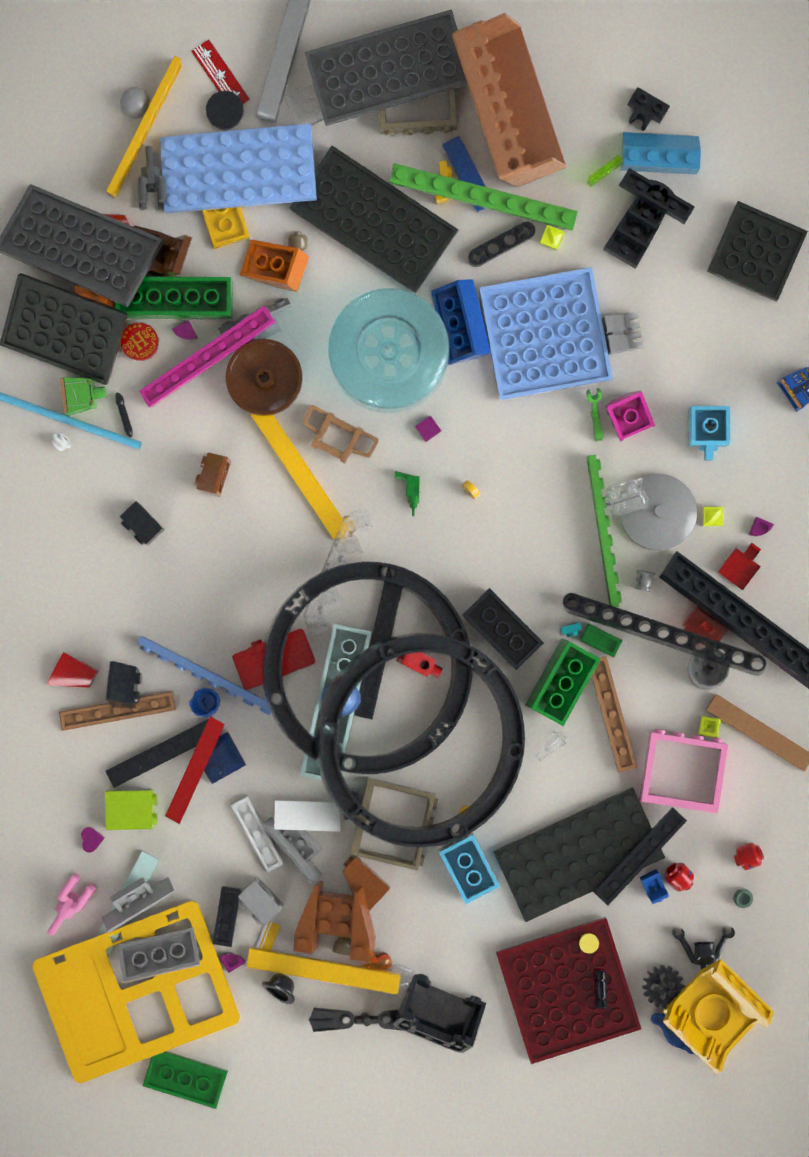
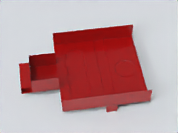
M751 543L745 552L742 553L736 547L718 570V573L741 590H744L761 567L753 561L761 549Z

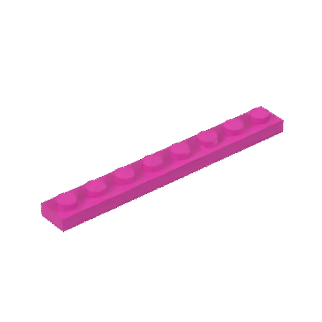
M265 305L141 389L139 391L148 407H153L272 326L276 321Z

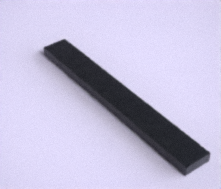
M387 568L386 578H389L391 571ZM384 582L370 646L392 637L403 588ZM386 645V646L383 647V649H382L383 655H387V654H388V650H389V646H388V645ZM385 663L375 668L362 680L359 690L360 704L355 710L354 716L373 720Z

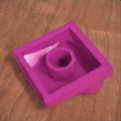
M641 390L628 393L605 405L606 412L620 441L655 426Z

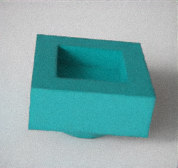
M580 623L560 627L561 635L566 634L567 638L578 635L577 631L582 630Z

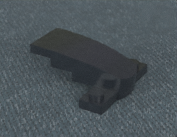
M629 168L619 186L637 196V198L627 210L603 250L636 269L665 214L685 224L695 206L676 196L664 183L652 179L649 180Z

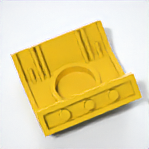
M720 959L700 970L663 1010V1013L666 1014L663 1022L708 1067L718 1074L722 1072L727 1055L755 1025L759 1023L764 1027L770 1025L774 1011Z

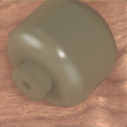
M294 232L293 235L289 236V246L303 251L307 248V236L302 235V232Z

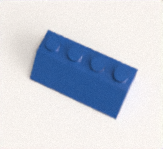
M473 279L457 280L431 291L448 364L452 365L490 354L489 342Z

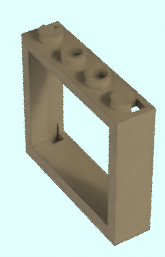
M455 89L449 90L450 120L386 123L385 109L379 111L381 134L395 136L396 133L414 135L415 132L433 134L434 131L447 133L456 130Z
M368 777L362 806L367 811L369 810L375 785L428 798L422 826L433 825L434 818L431 817L432 809L436 810L438 803L435 793ZM359 814V819L365 823L366 819ZM358 826L356 827L350 852L351 855L417 871L419 866H423L425 855H422L423 847L416 848L414 861L360 849L364 830Z

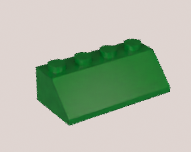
M562 638L525 706L564 726L596 669L600 658Z

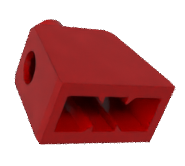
M422 652L402 655L396 659L397 662L426 677L431 674L438 678L443 670L442 667L435 664V659ZM422 661H425L424 666L421 667V666H420L421 662H422Z

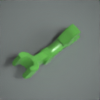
M597 388L595 395H591L589 389L586 391L588 400L592 402L591 418L594 427L595 441H602L604 436L597 402L601 400L602 394L600 388Z

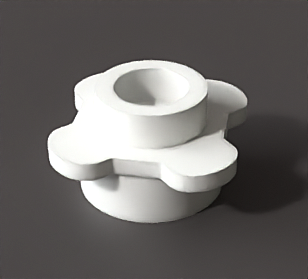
M53 434L51 442L59 451L71 447L69 439L64 434Z

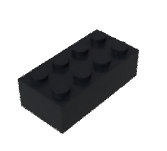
M490 588L461 615L515 670L544 644Z

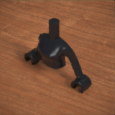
M724 927L722 929L723 936L715 949V953L714 942H695L693 955L684 937V930L681 928V935L679 936L675 935V928L672 930V935L679 939L691 963L701 966V970L719 960L726 940L735 935V930L732 927L731 933L726 935Z

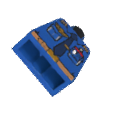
M808 367L783 377L776 382L796 412L809 403Z

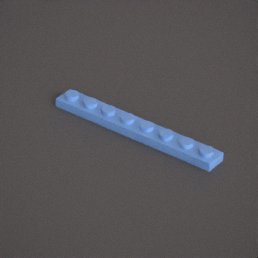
M143 636L139 638L137 643L141 645L140 649L148 653L153 651L158 654L157 658L165 662L171 660L175 662L174 666L182 671L188 669L192 671V676L200 680L204 677L210 680L208 684L217 689L221 686L227 689L225 693L235 698L239 695L244 698V703L250 706L256 704L261 707L260 711L268 715L271 714L266 699L245 690L235 683Z

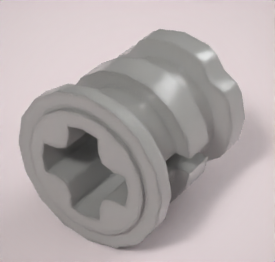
M637 570L639 577H636L638 583L635 589L651 592L652 588L650 587L654 581L652 576H655L656 573Z

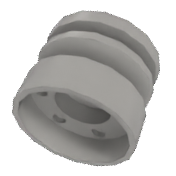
M719 649L714 651L717 657L724 655ZM694 655L689 660L687 667L688 678L692 684L703 690H712L722 685L728 677L730 667ZM706 665H709V668L713 669V671H710L709 674H706V671L702 669L705 668Z

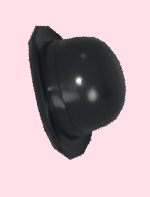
M278 973L272 976L269 982H262L264 989L277 1000L285 1004L294 1003L295 998L292 993L295 986L292 979L287 975Z

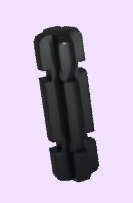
M596 970V1007L598 1009L607 1008V1000L605 999L607 997L605 970Z

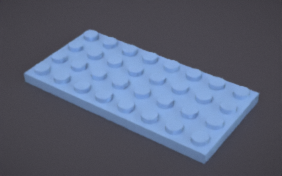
M311 124L160 137L162 176L165 178L166 187L165 213L317 200Z

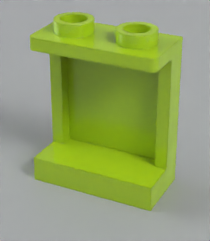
M154 789L105 791L106 830L153 829L154 825L158 823V815L154 813V805H157V794H154Z

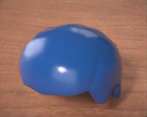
M202 688L194 692L192 699L189 701L191 711L201 717L212 716L218 711L220 706L218 693L210 688Z

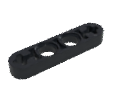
M523 222L474 248L468 255L469 264L473 267H480L527 242L535 235V226L531 222ZM526 226L527 229L531 228L530 235L524 233L520 236L522 240H519L518 234L523 232L524 227ZM507 235L514 236L515 243L512 245L506 244L505 237ZM496 244L499 251L491 254L488 251V246ZM484 248L488 258H485V255L480 257V262L473 261V254L476 253L477 256L482 254L483 251L481 249Z

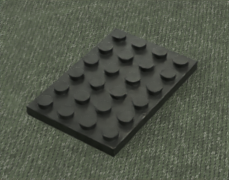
M19 273L1 336L0 346L107 385L129 313Z

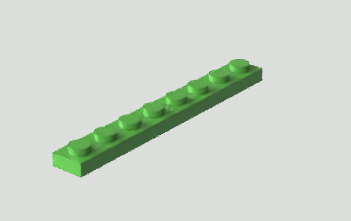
M589 455L586 458L609 605L619 607V603L622 602L621 593L616 588L619 579L617 572H614L613 565L616 564L615 554L611 553L610 546H613L612 535H608L607 527H610L609 516H605L604 508H607V501L605 496L602 497L601 489H604L603 478H599L598 470H601L600 459H596V455Z

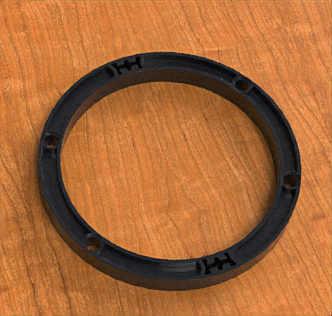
M356 562L333 567L315 575L299 586L282 604L272 620L262 654L261 674L266 701L272 716L285 736L299 750L317 761L315 737L296 718L283 686L282 658L291 627L303 609L328 589L349 581L376 580L396 585L415 595L432 611L446 637L454 638V634L458 632L461 635L460 641L470 645L464 624L449 599L436 586L417 573L400 566L382 562ZM386 567L391 571L389 578L383 575V570ZM301 594L305 597L299 600L298 604L300 606L293 607L291 611L285 609L286 607H292L294 604L293 599L300 598ZM451 657V679L447 697L432 724L409 744L388 753L358 756L337 751L341 771L355 774L388 773L403 769L428 756L446 740L461 718L470 694L473 670L461 661ZM275 693L281 696V701L278 704L272 702V696ZM436 728L440 729L441 735H436ZM351 758L352 766L346 769L344 762L346 759Z
M426 633L404 634L388 638L368 647L353 658L337 675L327 691L319 711L315 735L318 769L324 786L335 805L349 820L370 835L395 845L407 847H431L450 843L472 833L485 824L499 810L511 793L521 769L525 747V727L519 700L501 669L488 656L465 642L446 636ZM388 645L390 649L389 653L387 655H383L382 649L384 646ZM434 652L453 657L470 667L480 676L491 691L502 723L503 737L500 759L485 791L470 807L449 820L429 826L411 827L396 825L372 815L357 801L349 790L343 778L337 754L339 722L350 695L357 685L375 668L402 655ZM472 658H478L479 662L486 665V667L479 666L478 662ZM327 724H330V726H331L330 732L327 733V734H324V733H323V728H324V726L327 725ZM515 746L516 751L513 755H511L510 749L511 747ZM357 813L362 815L366 820L369 821V825L361 821V819H359L355 815ZM459 824V830L453 833L454 825Z

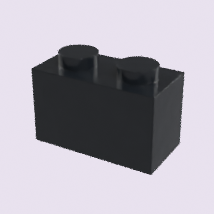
M135 501L119 516L123 520L121 524L128 531L132 529L136 534L134 538L141 545L143 543L149 545L165 530L138 501Z

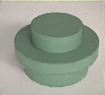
M741 888L734 893L733 900L738 907L747 908L753 902V895L749 890Z

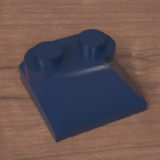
M229 732L219 736L204 769L206 776L212 784L246 766Z

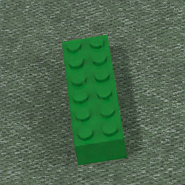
M144 277L129 306L126 307L115 302V308L129 313L127 319H233V281L231 277Z

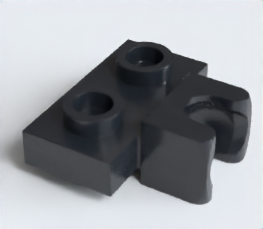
M637 87L627 104L635 109L629 119V123L633 124L636 119H639L643 123L641 130L645 131L651 119L659 124L661 123L670 105Z

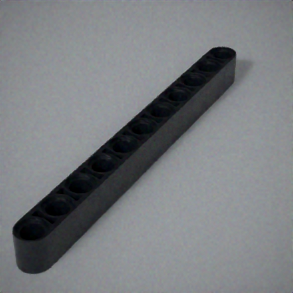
M568 593L563 598L564 608L569 614L754 676H760L765 672L766 660L761 655L575 593ZM570 600L577 601L574 607H568L567 603ZM588 606L595 607L593 613H587L585 609ZM606 612L614 614L611 619H605L603 615ZM625 618L632 620L631 624L627 626L621 622ZM643 624H647L650 626V629L643 632L640 630V627ZM665 630L669 635L666 638H661L658 636V633ZM683 636L687 638V642L679 644L677 639ZM698 643H704L706 648L704 650H697L695 646ZM717 649H722L725 652V654L721 657H717L714 654V651ZM740 655L744 660L741 663H736L733 661V657ZM758 661L763 666L760 669H754L752 663Z

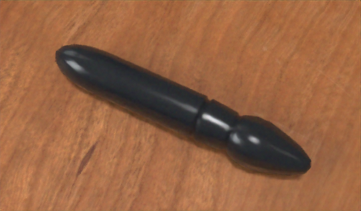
M117 392L115 402L118 406L124 430L127 436L131 438L133 431L124 405V398Z

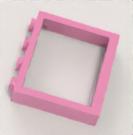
M655 729V732H649L639 800L647 803L718 813L728 744L723 743V739L712 738V741H706L704 736L698 735L686 738L685 733L674 732L673 735H667L665 730ZM657 739L720 749L712 804L649 794Z

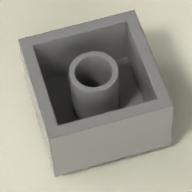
M259 877L255 878L238 896L240 905L245 910L249 908L253 913V919L258 924L262 923L264 926L284 906Z

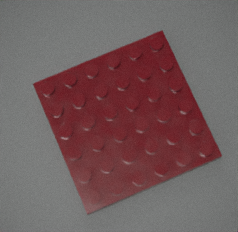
M606 917L496 951L531 1064L641 1030ZM585 933L594 934L599 941L598 949L593 953H585L579 946V939ZM596 970H605L607 997L605 999L607 1000V1008L598 1009L596 1007Z

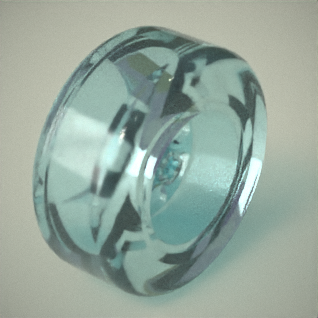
M393 288L369 291L346 305L332 326L328 342L331 370L341 390L358 405L381 413L407 411L426 401L437 390L445 376L449 359V338L446 327L437 311L418 295ZM393 326L395 328L393 337L385 338L381 331L382 327ZM403 334L409 335L413 342L411 346L402 347L400 345L399 339ZM369 335H374L378 339L379 343L376 348L365 346ZM391 347L393 354L389 353L388 355H386V351L384 349H389ZM403 354L413 357L412 363L408 368H405L399 362ZM376 355L379 363L375 368L371 369L367 365L365 358ZM387 364L394 365L396 375L384 376V366Z

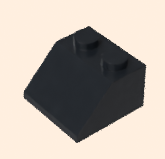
M110 661L106 700L112 707L136 708V703H139L140 692L138 691V684L142 682V673H140L136 666Z

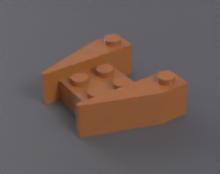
M319 881L311 892L295 930L293 951L312 954L318 948L319 934L351 938L350 960L369 962L374 956L376 936L364 887L360 886L355 891L354 896L322 891L323 881Z

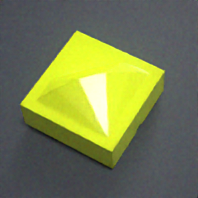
M547 225L540 244L558 250L565 232Z
M703 507V526H723V507Z
M701 716L698 735L718 739L721 719Z

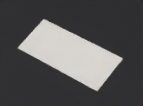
M275 800L274 829L341 831V812L334 802Z

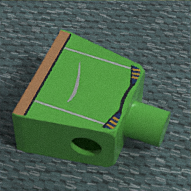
M60 378L63 409L66 416L97 408L96 399L107 397L105 386L95 387L92 379Z

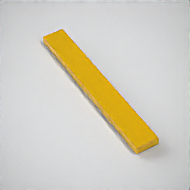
M175 55L106 190L108 195L113 198L117 197L183 66L181 59Z
M250 414L332 538L335 540L350 530L275 416Z
M254 947L249 948L247 961L248 968L391 994H398L401 976L399 973Z

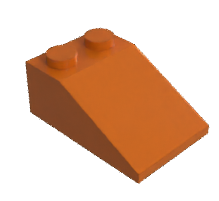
M251 239L239 275L280 289L298 292L309 256L299 248Z

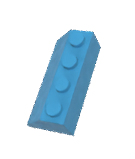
M623 132L621 171H628L631 168L638 172L696 175L700 170L701 148L699 136Z

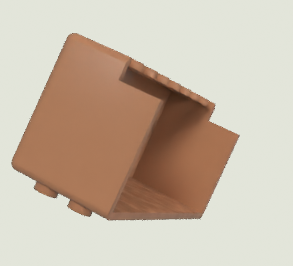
M503 13L487 21L480 20L453 32V41L498 178L516 187H520L567 168L520 24L506 13Z

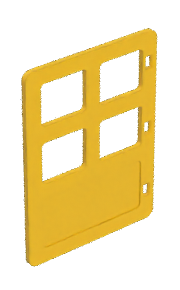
M196 901L185 902L114 929L109 933L106 932L40 957L33 962L32 968L75 1082H87L228 1028L239 1022L240 1014L214 944H212L213 941L200 906ZM178 911L179 917L169 921L166 915ZM186 918L189 919L203 958L200 960V966L157 975L146 981L121 989L106 949L135 937H140L141 939L156 936L155 930ZM121 933L123 939L112 943L110 936ZM65 954L66 960L56 964L53 958ZM209 973L223 1012L191 1025L187 1021L175 985L201 974ZM159 991L162 994L174 1031L146 1043H141L126 1004Z

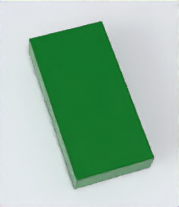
M588 623L579 641L614 658L623 640Z

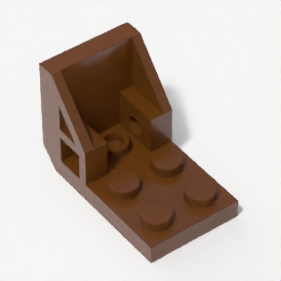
M136 225L133 226L164 241L148 273L160 277L180 275L192 237L182 235L175 238L159 231Z

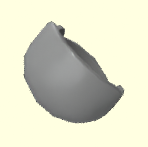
M132 87L123 93L120 105L124 115L131 119L141 118L147 111L149 96L143 89Z

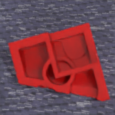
M63 652L47 685L90 688L99 671Z

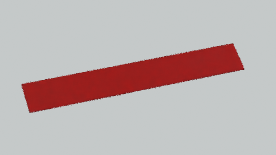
M211 716L209 717L165 817L178 824L181 823L223 730L224 723Z

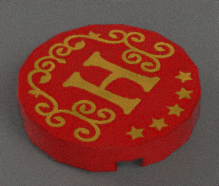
M134 323L123 331L121 347L130 359L146 361L157 352L159 337L150 325Z

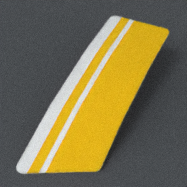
M269 921L262 930L256 948L272 950L280 925Z

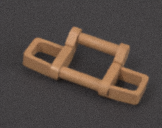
M314 405L310 406L303 419V425L317 434L311 447L319 448L339 458L340 462L344 464L351 453L366 458L371 457L379 441L377 437L363 431L360 427L356 428L342 421L331 412L328 413ZM312 411H317L326 416L319 431L307 423ZM330 423L353 434L345 452L322 442ZM361 434L374 441L368 453L354 449Z

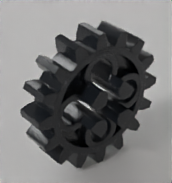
M661 965L660 970L654 966V972L647 971L649 977L643 978L646 985H642V988L647 990L643 995L649 997L647 1001L650 1003L654 1002V1006L659 1007L661 1004L663 1008H666L667 1004H670L681 992L680 989L685 988V985L680 983L683 977L678 976L679 972L677 970L672 972L673 968L671 966H668L666 969L664 965ZM662 974H665L666 977H664L662 981L660 977ZM665 983L668 986H672L675 983L674 989L663 987V990H661L659 987H655L654 990H651L653 984L663 986ZM664 992H665V993H666V998H665V999H661V996H663V995H664Z

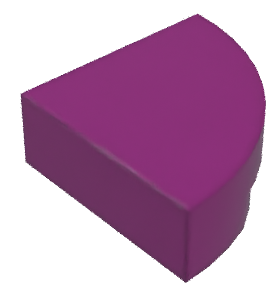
M189 320L172 329L180 338L187 340L198 338Z
M755 517L748 535H764L772 529L774 524Z
M224 953L219 956L229 973L246 962L240 955L235 953Z

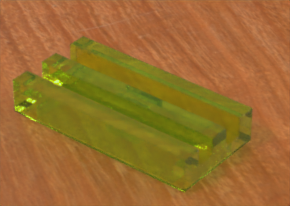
M617 155L589 176L587 180L588 185L593 187L618 168L623 161L622 158Z

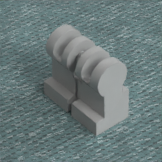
M637 312L606 315L602 318L604 334L607 336L605 339L608 355L644 347L643 342L633 341V339L642 337L641 332H631L624 335V331H633L640 328V323H630L631 320L639 318Z

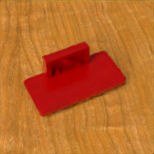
M301 628L289 632L286 639L282 658V676L313 665L316 662L306 634ZM261 639L250 643L252 647L232 656L245 690L263 684L261 673L265 642H262Z

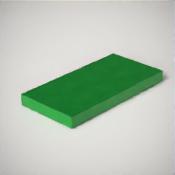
M165 1051L151 1057L142 1086L216 1109L228 1070Z

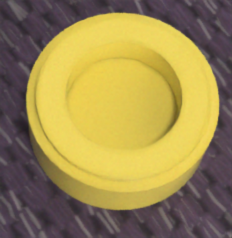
M585 933L579 939V946L583 952L593 953L598 949L599 941L594 934Z

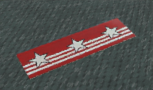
M209 39L191 51L218 91L233 92L240 98L243 104L250 100Z

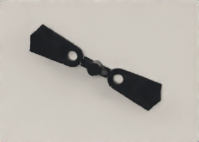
M314 1007L309 1018L313 1032L348 1029L353 1026L354 1022L355 1024H363L365 1026L379 1024L384 1029L401 1030L393 1025L398 1010L383 1011L379 1016H370L364 1012L360 1016L354 1017L350 1011ZM345 1017L350 1018L348 1023H343ZM389 1017L390 1021L388 1023H384L383 1019Z

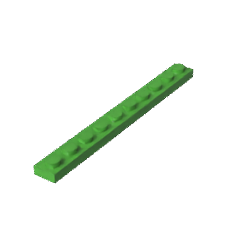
M396 163L392 166L389 183L571 231L574 229L578 212Z

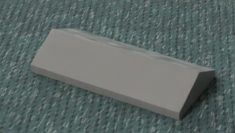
M193 927L117 945L123 983L200 966L199 950Z

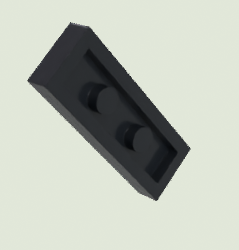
M221 887L212 943L214 945L232 947L239 906L238 901L240 900L238 896L241 893L240 888Z

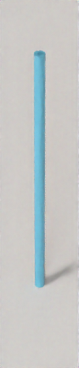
M0 392V401L136 449L141 447L142 442Z

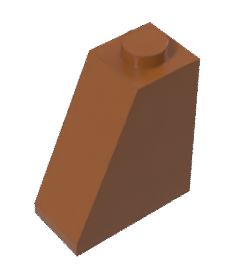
M350 856L343 864L345 866L343 873L353 896L360 886L364 887L370 911L389 891L390 886L358 856L354 858Z

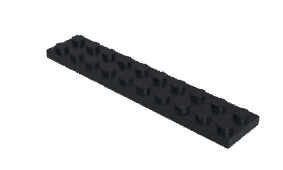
M676 551L659 578L809 689V649Z

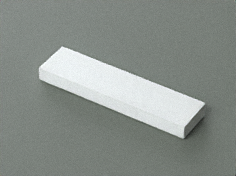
M247 795L231 804L266 872L268 873L284 864L271 837L262 827L263 822L249 796Z

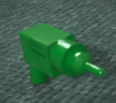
M395 471V479L406 481V497H408V503H410V508L412 509V516H415V509L419 503L420 477Z

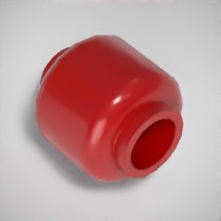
M753 842L737 847V855H734L736 865L741 866L744 870L760 866L764 859L760 846L755 845Z
M672 863L666 869L665 879L676 891H686L693 886L694 874L684 863Z

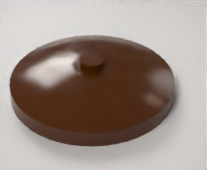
M258 339L244 344L232 355L227 365L226 385L231 398L241 409L253 415L271 416L283 412L295 402L302 388L303 374L298 358L291 349L275 340Z

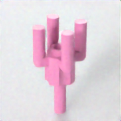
M76 873L73 876L71 875L57 896L59 903L55 910L58 915L47 930V933L53 936L64 918L70 920L75 912L83 909L97 887L90 884L79 896L72 892L81 876Z

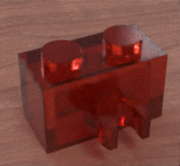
M698 606L693 608L682 623V626L685 628L684 630L719 642L729 630Z

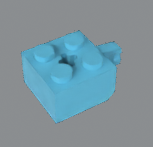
M691 406L688 408V447H700V451H704V461L714 460V451H717L718 447H727L730 444V406ZM708 422L710 426H713V428L710 430H708V428L705 427V425Z

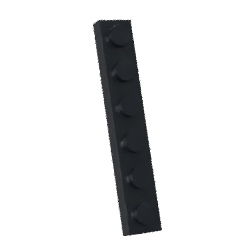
M208 719L106 770L105 772L113 788L196 747Z
M671 807L593 892L608 906L687 820Z

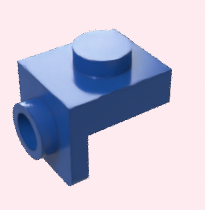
M657 869L639 877L646 895L652 904L661 902L669 897Z

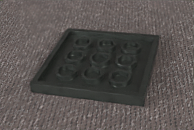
M737 201L707 272L777 302L808 231Z

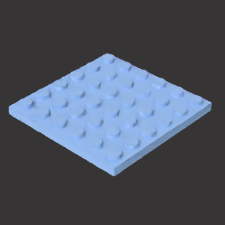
M592 267L479 288L500 401L613 380Z

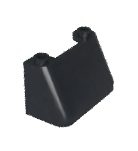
M415 974L393 1025L403 1031L455 1052L464 1053L471 1049L477 1036L486 1003L481 1001V998L473 995L465 999L431 986L428 976Z

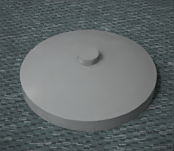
M652 474L642 477L627 489L621 501L620 520L625 533L637 545L649 550H667L681 544L691 534L696 523L697 506L692 492L682 481L669 475Z

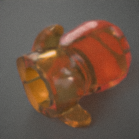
M379 952L373 956L369 963L361 964L360 967L387 971L392 966V960L388 953Z

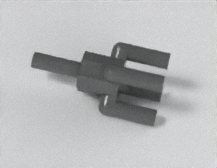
M146 146V166L141 168V176L138 178L139 209H147V192L152 193L156 191L158 195V209H164V202H166L165 178L160 175V168L154 166L153 147Z

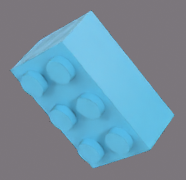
M473 832L438 850L465 904L500 887Z

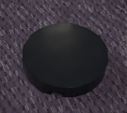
M219 91L213 94L207 101L206 116L215 127L227 130L234 128L241 122L240 120L244 115L243 103L233 92Z

